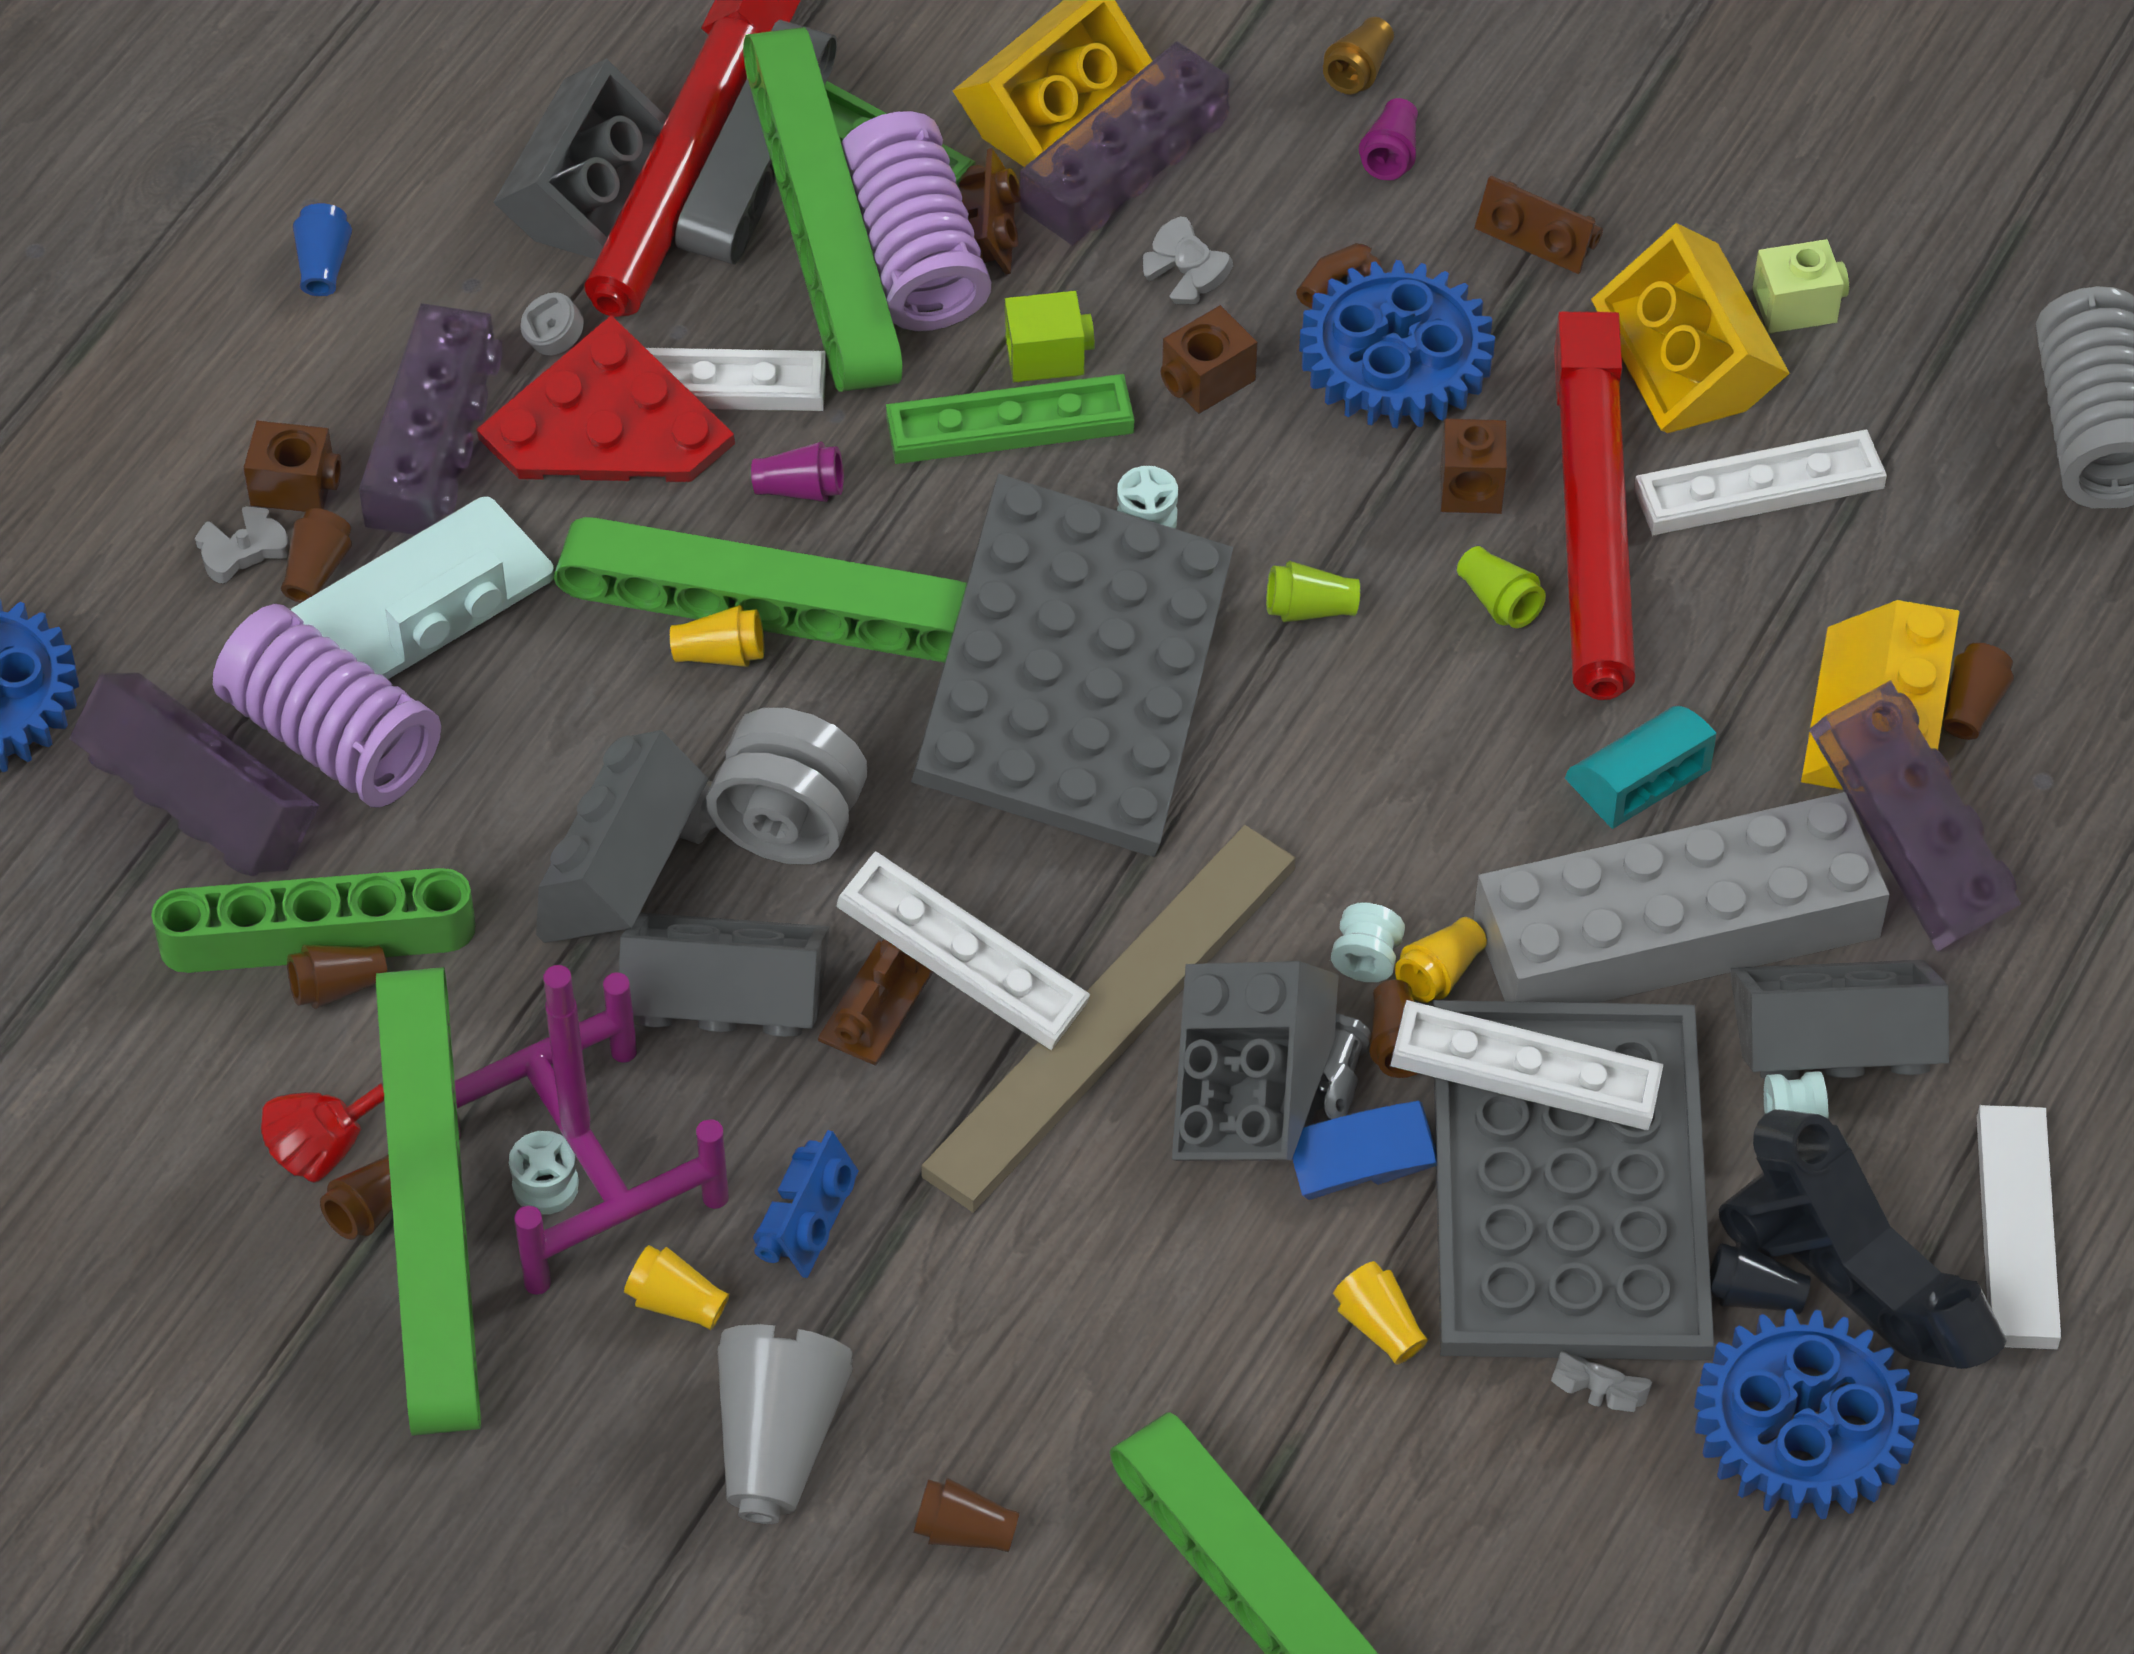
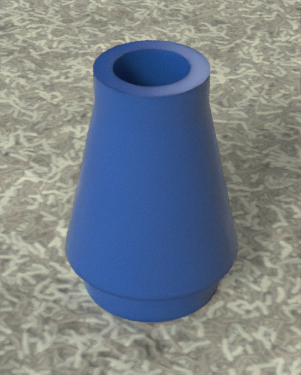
M324 203L311 204L301 209L299 218L293 223L301 274L300 288L303 292L312 296H328L336 291L337 277L352 234V227L347 222V214L341 208Z

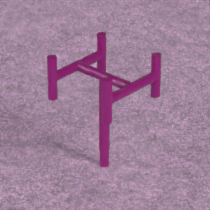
M562 965L549 967L543 976L549 1037L455 1080L460 1139L461 1128L458 1108L527 1076L604 1201L546 1230L543 1228L542 1214L536 1207L524 1206L516 1212L514 1219L524 1286L531 1294H543L551 1286L548 1258L701 1185L702 1200L709 1208H721L726 1205L729 1199L723 1127L718 1121L708 1119L702 1121L697 1126L698 1157L629 1190L590 1129L591 1118L582 1050L609 1038L611 1055L616 1061L622 1063L629 1062L637 1054L630 982L623 973H611L603 981L606 1010L579 1022L577 1004L573 994L571 972Z

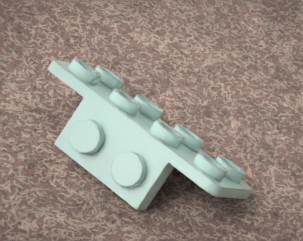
M480 497L296 605L291 611L304 621V625L314 626L321 632L322 637L331 638L339 645L340 649H346L357 658V662L366 663L374 670L375 674H381L385 678L390 679L550 583L554 578V567L545 554L494 499Z

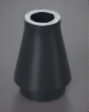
M1740 1241L1735 1247L1720 1243L1710 1268L1711 1296L1720 1299V1306L1780 1311L1792 1309L1795 1314L1800 1315L1809 1293L1811 1276L1798 1273Z

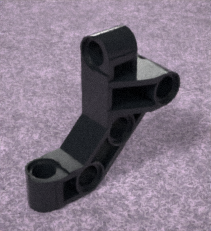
M1774 1109L1766 1113L1758 1121L1753 1135V1146L1757 1156L1756 1159L1763 1172L1724 1202L1718 1209L1723 1228L1736 1244L1740 1241L1768 1257L1791 1253L1895 1350L1909 1359L1955 1367L1957 1369H1967L1989 1361L2005 1347L2007 1342L2006 1336L1977 1281L1961 1279L1958 1275L1941 1273L1890 1226L1859 1163L1837 1125H1833L1828 1118L1820 1114L1784 1109Z

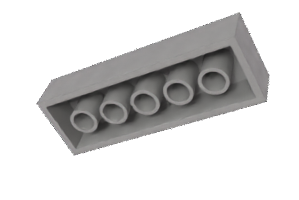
M1846 792L1480 874L1478 875L1474 921L1481 926L1486 935L1487 945L1485 950L1505 1002L1599 1003L1729 973L1731 968L1760 966L1880 938L1890 894Z

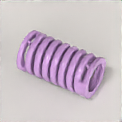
M906 111L888 113L865 121L853 129L842 140L841 145L892 321L904 329L930 331L956 324L977 312L986 303L991 293V280L986 265L980 258L981 250L974 238L973 227L968 221V212L962 203V194L956 185L955 174L949 166V156L942 147L943 139L939 127L933 119L925 114ZM943 308L942 310H938V311L924 312V311H930V310H935V309Z
M272 604L262 607L251 614L236 628L218 656L213 672L215 694L226 703L232 704L245 717H250L259 727L268 730V733L277 740L285 742L286 746L298 755H302L313 766L319 767L328 777L338 780L340 785L351 793H358L359 798L370 807H383L403 796L418 781L435 754L441 733L439 716L421 702L412 699L398 686H392V683L383 675L375 674L374 670L366 663L357 662V658L346 649H340L339 645L331 638L322 637L321 632L314 626L304 625V621L286 606Z

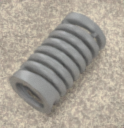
M2096 286L2081 288L2063 294L2050 302L2040 312L2036 321V336L2041 354V365L2044 371V382L2047 388V400L2050 406V417L2053 424L2062 487L2070 499L2077 504L2089 508H2126L2134 505V484H2131L2134 483V296L2129 292L2114 287Z

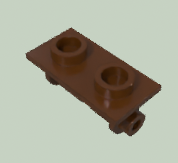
M989 148L987 149L986 167L973 165L967 168L966 172L959 179V190L962 194V203L968 212V221L974 230V238L981 250L980 258L984 263L996 260L1005 275L1011 274L1012 248L1018 245L1014 210L1015 203L1020 201L1021 190L1015 172L1011 168L1006 169L994 149Z
M1493 176L1488 177L1474 227L1476 230L1577 274L1582 270L1587 249L1594 250L1603 233V228L1595 225L1594 217L1589 215L1585 217L1517 187L1516 183L1511 181L1507 183Z
M884 938L882 942L878 940L820 1033L818 1041L876 1066L932 976L933 971Z

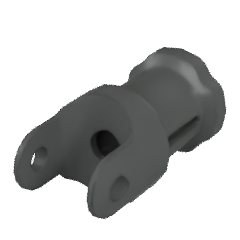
M1336 1013L1335 1040L1304 1127L1310 1126L1316 1110L1324 1107L1330 1120L1347 1116L1358 1086V1079L1355 1075L1358 1061L1361 1055L1367 1053L1372 1036L1369 1028L1361 1021Z

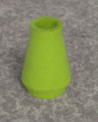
M1481 546L1469 549L1459 560L1457 574L1468 583L1489 614L1499 625L1522 628L1531 623L1541 612L1545 603L1546 593L1540 586V579L1536 574L1490 554Z
M1288 561L1286 566L1273 565L1271 567L1266 594V606L1269 615L1281 616L1283 622L1337 615L1355 616L1357 614L1360 602L1359 579L1341 577L1292 561Z

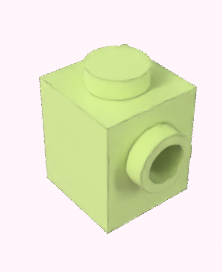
M1828 239L1758 250L1752 289L1768 333L1837 323L1841 298L1847 297L1849 294V278L1845 264L1842 261H1835Z

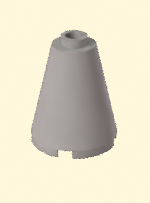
M738 1325L724 1329L717 1348L726 1498L731 1505L739 1508L738 1516L740 1518L755 1523L775 1524L779 1522L780 1515L793 1513L797 1507L851 1376L853 1352L849 1347L835 1339L810 1331L798 1329L796 1340L773 1338L775 1326Z

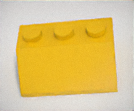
M1063 0L952 91L985 141L1045 181L1055 176L1166 82L1115 0Z
M1675 223L1591 299L1598 312H1619L1621 357L1660 430L1663 432L1671 433L1746 412L1790 374L1719 244L1678 223Z
M1896 600L1827 628L1801 778L1802 783L1927 804L1937 759L1959 610Z

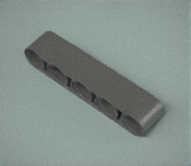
M778 20L771 31L801 28L804 26ZM805 27L810 35L825 85L835 62L837 38L835 35ZM748 78L683 207L675 236L676 246L679 249L734 265L743 255L777 185Z

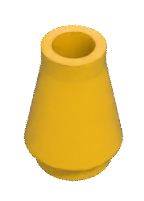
M738 605L685 624L671 625L670 647L673 660L675 662L692 661L748 667L750 660L763 659L764 634L758 610L744 611L743 607Z
M1462 917L1452 925L1405 946L1400 953V959L1395 965L1396 979L1410 985L1413 999L1416 1001L1427 1003L1433 999H1444L1475 956L1486 947L1487 938L1483 929L1474 920Z
M650 1245L639 1256L624 1288L625 1294L637 1299L636 1307L697 1323L709 1330H712L716 1325L729 1299L728 1293L713 1285L671 1249L665 1247L660 1251Z
M1376 1261L1366 1263L1353 1271L1334 1290L1333 1295L1340 1303L1338 1312L1384 1350L1396 1365L1407 1361L1426 1345L1428 1339L1419 1329L1392 1271H1383Z

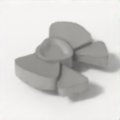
M1181 216L1170 220L1160 228L1153 241L1154 252H1146L1143 255V272L1148 281L1154 280L1175 265H1177L1180 272L1185 274L1170 294L1174 304H1197L1200 300V293H1207L1218 287L1227 278L1233 267V260L1229 254L1209 250L1208 246L1195 236L1190 221L1186 217Z
M243 507L242 513L246 529H239L231 538L227 537L211 522H206L195 537L197 548L201 549L205 570L212 580L218 583H226L239 569H245L258 564L265 558L282 559L289 556L290 545L286 531L279 522L270 517L268 509Z
M1563 1350L1560 1352L1551 1379L1554 1384L1567 1393H1574L1584 1388H1589L1592 1390L1588 1403L1591 1405L1601 1406L1606 1394L1608 1408L1634 1412L1636 1407L1643 1406L1646 1403L1652 1385L1650 1379L1625 1376L1615 1369L1589 1362L1585 1358Z

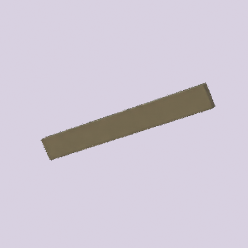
M1244 825L1086 991L1090 994L1086 1006L1052 1051L1038 1042L921 1165L922 1178L974 1213L1184 989L1186 964L1208 963L1295 870L1296 857Z

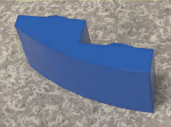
M1421 1101L1376 1108L1304 1127L1292 1158L1302 1196L1308 1200L1370 1180L1379 1185L1437 1165L1436 1150Z

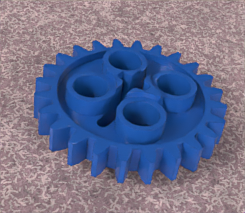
M1401 260L1395 261L1390 273H1384L1377 262H1371L1370 276L1363 277L1354 268L1348 269L1347 285L1331 278L1328 280L1327 295L1315 293L1313 295L1312 310H1305L1303 313V328L1300 329L1299 351L1302 352V370L1311 372L1310 386L1312 389L1326 387L1325 403L1327 405L1344 399V415L1350 417L1360 409L1366 410L1368 425H1373L1380 415L1383 414L1389 415L1392 428L1398 429L1402 416L1408 415L1411 416L1413 422L1418 427H1422L1424 413L1429 411L1443 421L1447 419L1448 403L1459 409H1465L1468 393L1479 395L1482 391L1483 378L1490 377L1495 336L1491 335L1492 317L1482 316V299L1467 301L1468 285L1466 283L1451 289L1448 288L1449 273L1446 271L1438 274L1434 279L1427 278L1426 264L1423 263L1415 269L1413 274L1405 273Z
M0 599V770L6 772L8 771L7 756L15 753L21 759L29 762L32 760L29 745L32 742L50 747L52 739L49 727L56 729L67 728L68 723L64 710L76 709L77 702L73 689L79 687V680L71 645H65L60 627L49 629L46 614L43 612L28 619L25 603L23 602L16 604L8 613L4 612Z
M1786 1309L1783 1326L1777 1328L1765 1314L1759 1315L1756 1336L1744 1327L1737 1326L1734 1331L1732 1346L1718 1342L1714 1352V1363H1704L1700 1384L1703 1386L1697 1387L1694 1408L1700 1411L1697 1413L1695 1433L1708 1435L1705 1437L1702 1452L1704 1458L1723 1456L1717 1473V1477L1720 1480L1737 1474L1742 1477L1738 1492L1739 1497L1744 1498L1757 1488L1765 1492L1763 1510L1769 1512L1779 1498L1788 1500L1791 1518H1798L1804 1503H1813L1820 1519H1826L1830 1501L1837 1500L1848 1514L1854 1513L1858 1498L1857 1492L1868 1500L1876 1502L1880 1495L1882 1482L1895 1485L1901 1469L1900 1464L1909 1463L1914 1443L1910 1440H1915L1919 1425V1419L1912 1416L1915 1412L1918 1396L1916 1393L1904 1391L1906 1390L1910 1375L1908 1369L1888 1371L1895 1352L1892 1347L1873 1353L1870 1350L1873 1331L1869 1329L1855 1339L1848 1336L1849 1321L1844 1316L1836 1323L1833 1329L1826 1328L1823 1324L1821 1310L1813 1312L1809 1325H1800L1793 1310ZM1811 1367L1817 1369L1823 1375L1810 1376L1804 1374L1798 1368ZM1845 1382L1851 1383V1384L1845 1385V1386H1843V1387H1840L1839 1389H1837L1836 1391H1834L1835 1388H1837L1838 1386H1840L1841 1384H1843V1383H1845ZM1757 1401L1771 1409L1757 1411L1751 1409L1745 1403ZM1853 1415L1862 1418L1867 1424L1854 1425L1848 1423L1842 1417ZM1778 1435V1438H1776L1769 1444H1761L1763 1442L1773 1439ZM1801 1450L1809 1453L1815 1459L1803 1461L1794 1458L1788 1452Z

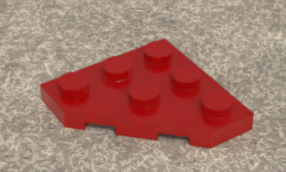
M612 315L476 429L478 439L518 479L544 480V475H579L580 480L630 481V476L665 477L666 482H692L735 445L734 433Z

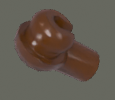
M1354 243L1321 257L1296 290V295L1302 304L1312 309L1313 295L1315 293L1327 295L1328 280L1331 278L1338 281L1348 276V269L1350 268L1357 270L1363 277L1370 276L1371 262H1377L1381 267V261L1370 253L1372 248L1365 244Z

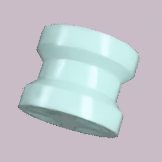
M1140 466L1131 469L1122 476L1118 483L1117 501L1119 505L1117 511L1174 529L1176 528L1178 485L1170 473L1156 466Z
M1356 903L1348 906L1343 911L1340 921V930L1343 936L1334 942L1331 952V961L1334 967L1343 975L1358 981L1381 982L1387 980L1393 974L1396 964V955L1393 949L1402 943L1405 931L1403 920L1394 911L1382 905Z
M1820 1071L1806 1072L1801 1079L1787 1080L1781 1074L1766 1075L1764 1082L1765 1114L1774 1109H1784L1820 1114L1828 1118V1098L1822 1073Z
M535 1131L524 1135L514 1144L509 1154L512 1189L517 1202L522 1207L534 1206L540 1210L541 1214L550 1215L564 1210L573 1202L578 1193L579 1179L575 1169L576 1157L566 1139L552 1131ZM551 1174L555 1176L553 1179L536 1180L537 1177Z

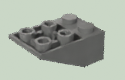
M1301 961L1186 964L1172 1160L1292 1161L1335 1040L1338 974Z

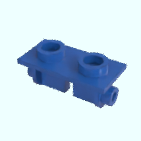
M827 1130L821 1143L810 1140L806 1142L804 1147H799L795 1150L792 1161L777 1190L782 1199H791L793 1202L772 1201L760 1227L753 1236V1240L757 1244L754 1252L760 1259L769 1263H777L781 1256L789 1257L800 1275L804 1278H808L820 1251L825 1248L830 1230L846 1197L852 1192L855 1178L859 1172L833 1131Z

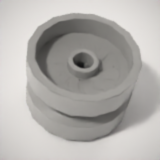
M760 708L745 714L735 727L725 751L726 760L716 772L706 796L708 814L717 828L738 846L760 857L786 864H814L829 859L840 845L849 822V811L857 802L867 778V760L857 744L844 732L813 714L789 708Z

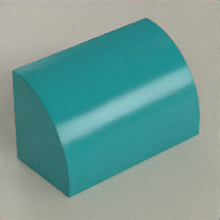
M1673 706L1570 767L1565 779L1607 825L1614 829L1710 771L1717 733L1695 712L1682 706Z

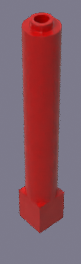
M801 0L714 1L701 27L708 36L586 280L585 292L592 301L593 306L601 313L619 317L630 316L639 311L676 235L677 224L683 207L747 80L743 57L745 35L769 32L778 20L790 22Z
M1559 311L1554 355L1557 406H1560L1572 677L1575 688L1581 693L1597 700H1610L1629 690L1636 678L1620 401L1622 357L1619 312Z

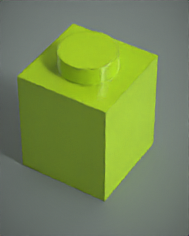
M1076 291L1005 298V340L1013 383L1084 375V351L1094 350L1095 348L1094 329L1091 314H1080Z

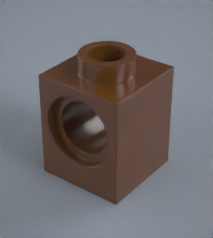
M1219 305L1163 338V361L1160 370L1162 380L1173 396L1177 398L1182 397L1200 414L1256 381L1258 342Z
M1445 419L1440 463L1441 512L1502 514L1507 470L1506 420Z
M256 420L244 464L250 506L306 512V510L311 508L324 509L328 490L338 489L342 469L341 455L332 452L329 428Z

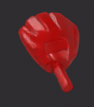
M380 1083L348 1107L340 1098L328 1094L322 1095L318 1092L291 1093L277 1096L267 1101L262 1107L261 1134L265 1146L269 1148V1154L293 1176H303L313 1183L319 1182L345 1158L354 1146L362 1130L357 1120L384 1101L383 1084Z

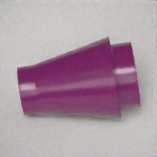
M1402 98L1388 101L1382 114L1360 141L1359 155L1362 165L1370 175L1377 179H1398L1415 164L1418 111L1410 101Z
M820 441L770 457L753 459L751 478L755 495L770 494L827 502L829 496L841 495L844 485L842 457L838 446L825 447L824 443Z

